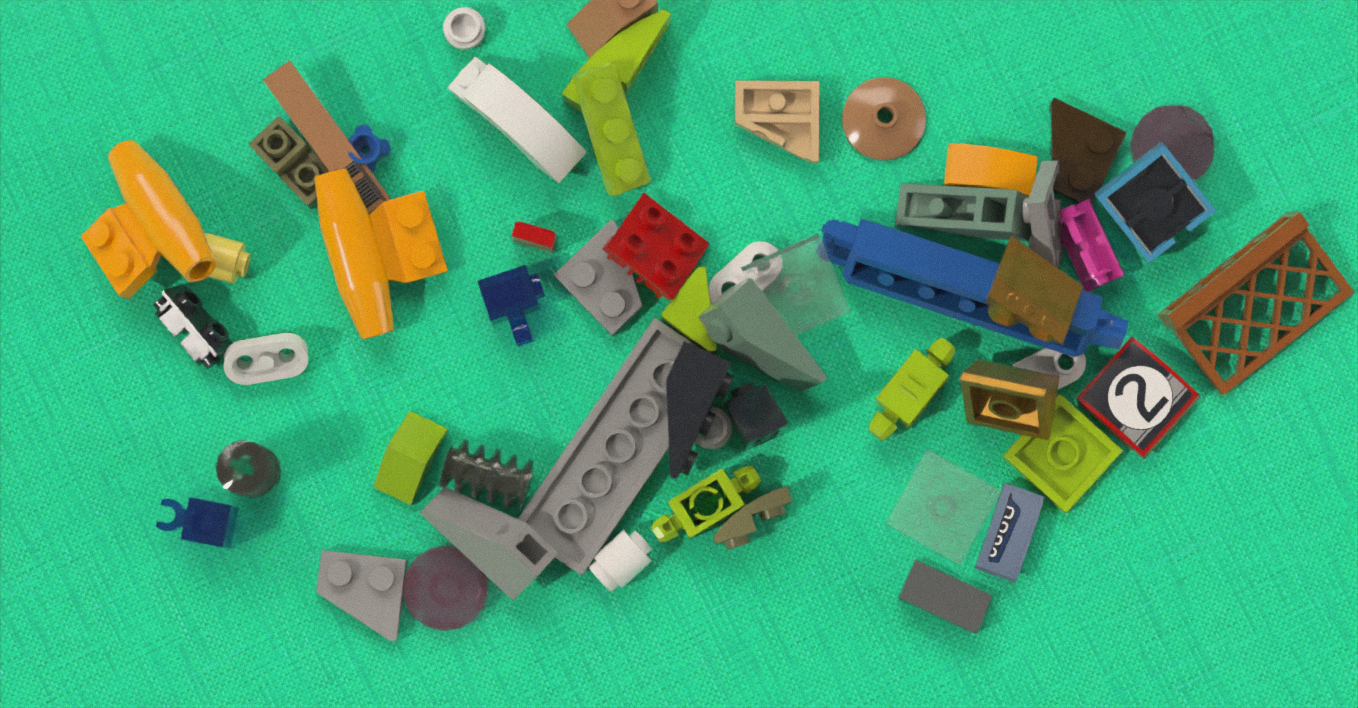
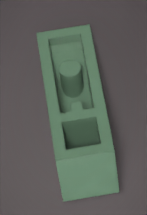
M901 184L895 222L897 226L997 240H1009L1012 235L1018 241L1029 242L1032 232L1031 224L1025 223L1023 219L1024 198H1029V196L1018 190Z
M752 278L727 289L698 316L706 327L710 338L718 343L725 352L799 392L821 384L827 379V376Z

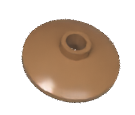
M887 77L868 80L855 88L846 100L842 114L843 129L849 143L862 155L875 160H893L909 153L920 141L926 123L925 109L918 94L906 83ZM882 109H887L892 113L893 119L889 123H882L878 120L877 113Z

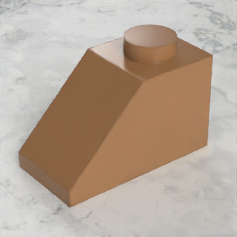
M591 0L566 25L590 59L596 51L617 34L639 20L658 12V2L656 0Z

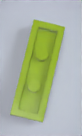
M607 62L573 75V83L607 194L617 196L651 182L616 64Z

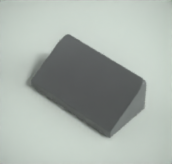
M914 560L897 598L970 633L977 634L992 595Z

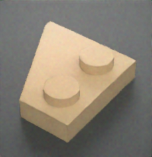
M735 81V125L811 164H818L819 81Z

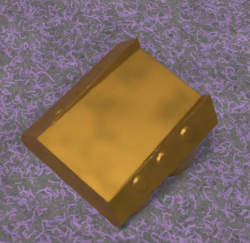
M1011 235L985 304L989 305L988 314L994 322L1004 326H1013L1020 322L1028 326L1030 333L1035 338L1046 342L1055 341L1062 345L1083 285L1062 270L1057 269Z

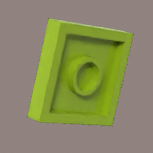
M1058 394L1049 440L1021 435L1004 453L1002 458L1065 514L1123 450L1067 399Z

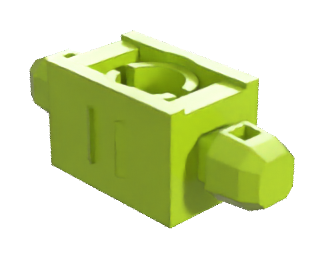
M944 338L936 340L926 350L927 357L915 349L877 396L875 404L884 411L875 414L870 422L868 431L880 441L888 439L898 427L895 424L897 422L909 429L948 381L949 375L941 367H947L954 357L955 347Z
M745 466L733 472L735 477L730 480L722 468L706 479L699 480V483L691 488L688 487L686 491L669 500L668 504L674 514L669 517L667 514H664L651 527L659 542H668L678 537V531L684 529L689 539H692L706 529L713 528V525L721 520L724 521L726 517L743 508L745 504L739 494L745 492L747 495L758 487L761 482L754 467ZM717 482L731 506L722 511L723 499L720 498L718 500V509L714 514L710 516H703L698 512L694 514L696 519L705 521L695 527L681 503L690 498L689 508L691 511L694 509V500L699 494L706 492L715 496L719 493L716 489L708 487Z

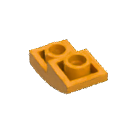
M951 143L948 145L944 185L1018 190L1030 196L1036 178L1038 156L995 147Z

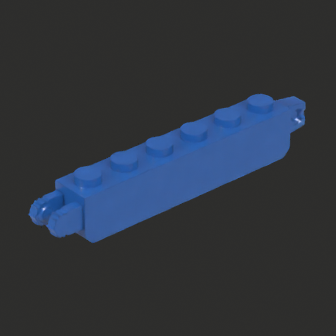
M829 219L826 224H823L821 230L823 238L820 242H817L816 246L817 256H820V259L829 260L830 263L845 267L843 277L848 284L1072 357L1084 354L1089 343L1119 350L1125 338L1128 321L1102 310L1101 303L1103 297L1082 290L1063 344L1061 345L1055 341L1046 342L1040 340L1030 333L1028 326L1020 322L1013 326H1004L990 318L988 314L989 305L985 304L1000 263L865 219L860 220L859 226L834 219Z

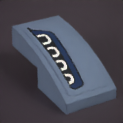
M1004 483L1000 490L990 526L985 533L975 569L1013 583L1016 582L1044 501L1043 496Z

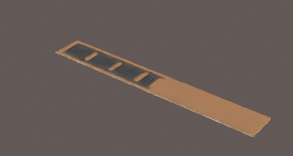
M290 60L263 79L329 172L347 168L369 215L384 201L391 200L367 165L356 163L350 158L348 153L352 152L356 158L361 159Z

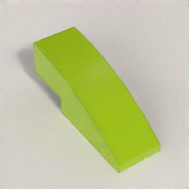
M663 9L623 30L596 51L576 74L607 62L615 63L623 90L628 92L670 25L671 13ZM572 79L562 92L563 102L582 112Z

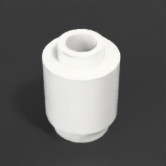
M622 530L594 557L596 561L589 566V569L610 592H613L618 586L623 588L652 562L647 556L652 548L636 530L630 536Z

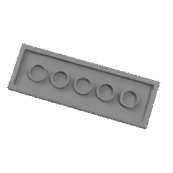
M656 318L653 319L518 518L528 523L558 552L555 558L582 576L669 449L666 378L683 342L686 341L694 346L696 345Z

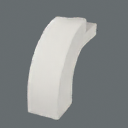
M474 57L447 87L457 98L500 130L536 167L558 183L587 153L545 109L491 64L486 65Z

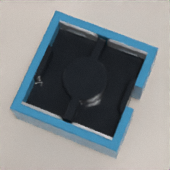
M1159 142L1094 193L1148 263L1176 242L1172 237L1186 227L1190 232L1216 212L1213 205L1162 142Z

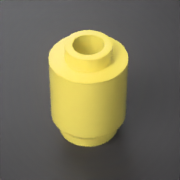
M204 233L216 261V268L208 277L233 284L237 281L238 276L244 278L251 261V253L245 252V243Z

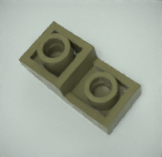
M278 116L249 143V146L312 209L317 205L314 177L328 173L329 170L309 146Z
M784 486L773 490L736 512L713 536L715 545L724 543L726 550L751 543L749 535L757 531L752 516L760 514L761 520L764 521L786 514L784 506L792 503L788 487Z

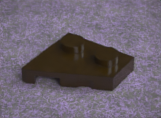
M1053 98L1049 105V114H1051L1050 156L1052 161H1058L1059 174L1056 176L1053 192L1077 204L1087 199H1090L1092 204L1096 197L1094 193L1100 189L1127 132L1059 99Z

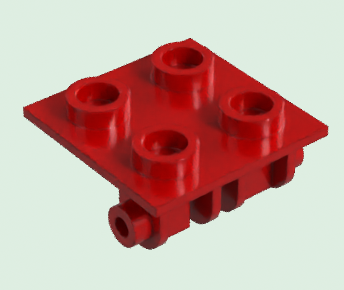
M643 192L614 236L610 237L602 250L608 254L606 256L608 260L612 259L623 269L628 266L629 269L626 274L629 276L633 272L637 273L639 276L636 281L639 284L645 279L644 285L655 292L657 298L660 299L663 296L669 301L675 298L710 243Z

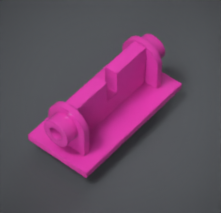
M1090 199L1058 211L1061 217L1058 222L1062 229V242L1086 292H1090L1125 275Z

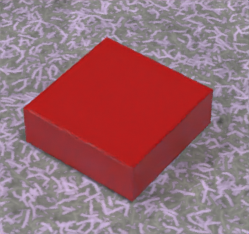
M520 221L518 223L515 222L511 235L516 243L554 253L558 241L555 231Z

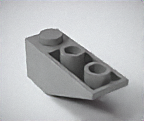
M446 487L420 512L423 517L512 601L558 554L528 523Z

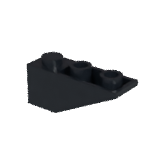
M686 341L683 342L666 378L670 479L677 481L680 473L686 476L689 475L698 456L697 452L691 450L698 434L704 437L707 436L717 415L711 412L710 408L716 396L725 398L734 379V375L728 373L731 362Z

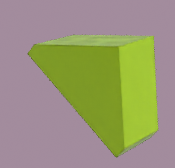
M706 266L696 268L675 298L662 312L661 320L699 348L711 354H716V342L710 338L706 327L698 318L711 305Z
M409 411L387 445L373 487L412 505L448 429Z

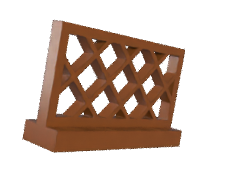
M1286 212L1157 314L1166 328H1171L1220 395H1225L1354 293L1353 289L1307 228L1310 225L1300 212ZM1299 240H1302L1310 251L1308 269L1287 266L1290 247ZM1280 256L1279 265L1270 264ZM1317 261L1324 271L1316 270ZM1264 268L1278 270L1275 294L1255 292L1257 273ZM1287 271L1307 273L1304 298L1283 295ZM1315 275L1329 276L1339 291L1326 301L1312 299ZM1248 281L1247 290H1238ZM1229 295H1246L1243 320L1222 318L1224 299ZM1254 296L1274 299L1271 324L1251 321ZM1283 300L1303 303L1301 321L1293 327L1279 325ZM1311 304L1320 305L1310 313ZM1215 307L1214 316L1205 315ZM1199 319L1213 321L1210 346L1195 344L1186 329ZM1221 322L1242 325L1239 350L1218 347ZM1250 326L1270 328L1268 347L1261 352L1247 351ZM1279 330H1286V331H1287V332H1285L1282 336H1280V337L1278 338V331H1279ZM1201 350H1209L1208 360ZM1217 352L1238 354L1236 372L1225 381L1222 380L1215 370ZM1246 355L1255 356L1245 364Z

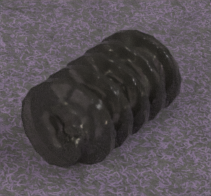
M464 439L457 449L453 448V444L451 445L443 466L439 487L446 488L454 479L455 492L462 493L471 484V497L478 499L483 491L487 489V500L489 503L494 504L500 495L503 494L505 508L510 509L519 499L521 511L533 477V460L529 459L523 468L519 469L517 455L513 454L506 464L501 463V450L497 449L487 459L485 458V445L480 444L476 451L471 454L469 453V440Z
M236 441L226 446L218 456L216 463L217 478L222 486L232 493L245 497L255 498L265 495L279 483L281 476L280 462L275 454L266 447L251 441ZM245 463L255 468L252 475L242 471Z

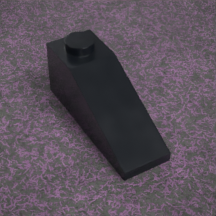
M750 382L730 392L733 399L726 401L725 406L746 451L785 433L788 422L765 385L755 388L754 383Z

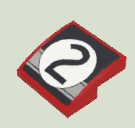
M1131 337L1078 395L1076 400L1079 405L1106 425L1116 438L1145 459L1200 396L1161 359L1135 338Z

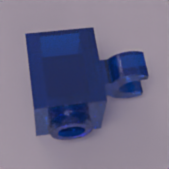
M526 265L478 280L477 282L492 324L496 325L509 320L518 347L534 342L525 315L541 310L538 299L545 297L538 273L529 275Z
M189 497L188 506L185 509L179 501L173 499L161 500L160 505L172 507L176 515L175 519L170 523L157 522V528L173 532L183 527L182 540L231 549L239 507Z

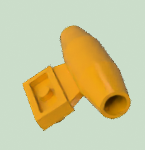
M126 140L117 144L110 151L108 160L126 204L112 209L108 208L81 235V238L118 296L130 299L157 272L156 266L161 255L187 281L198 282L207 278L216 268L215 258L198 218L168 173L136 141Z
M347 168L314 177L323 240L339 294L361 339L364 340L394 331L388 280L407 284L448 271L425 192L420 191L384 201L369 215Z

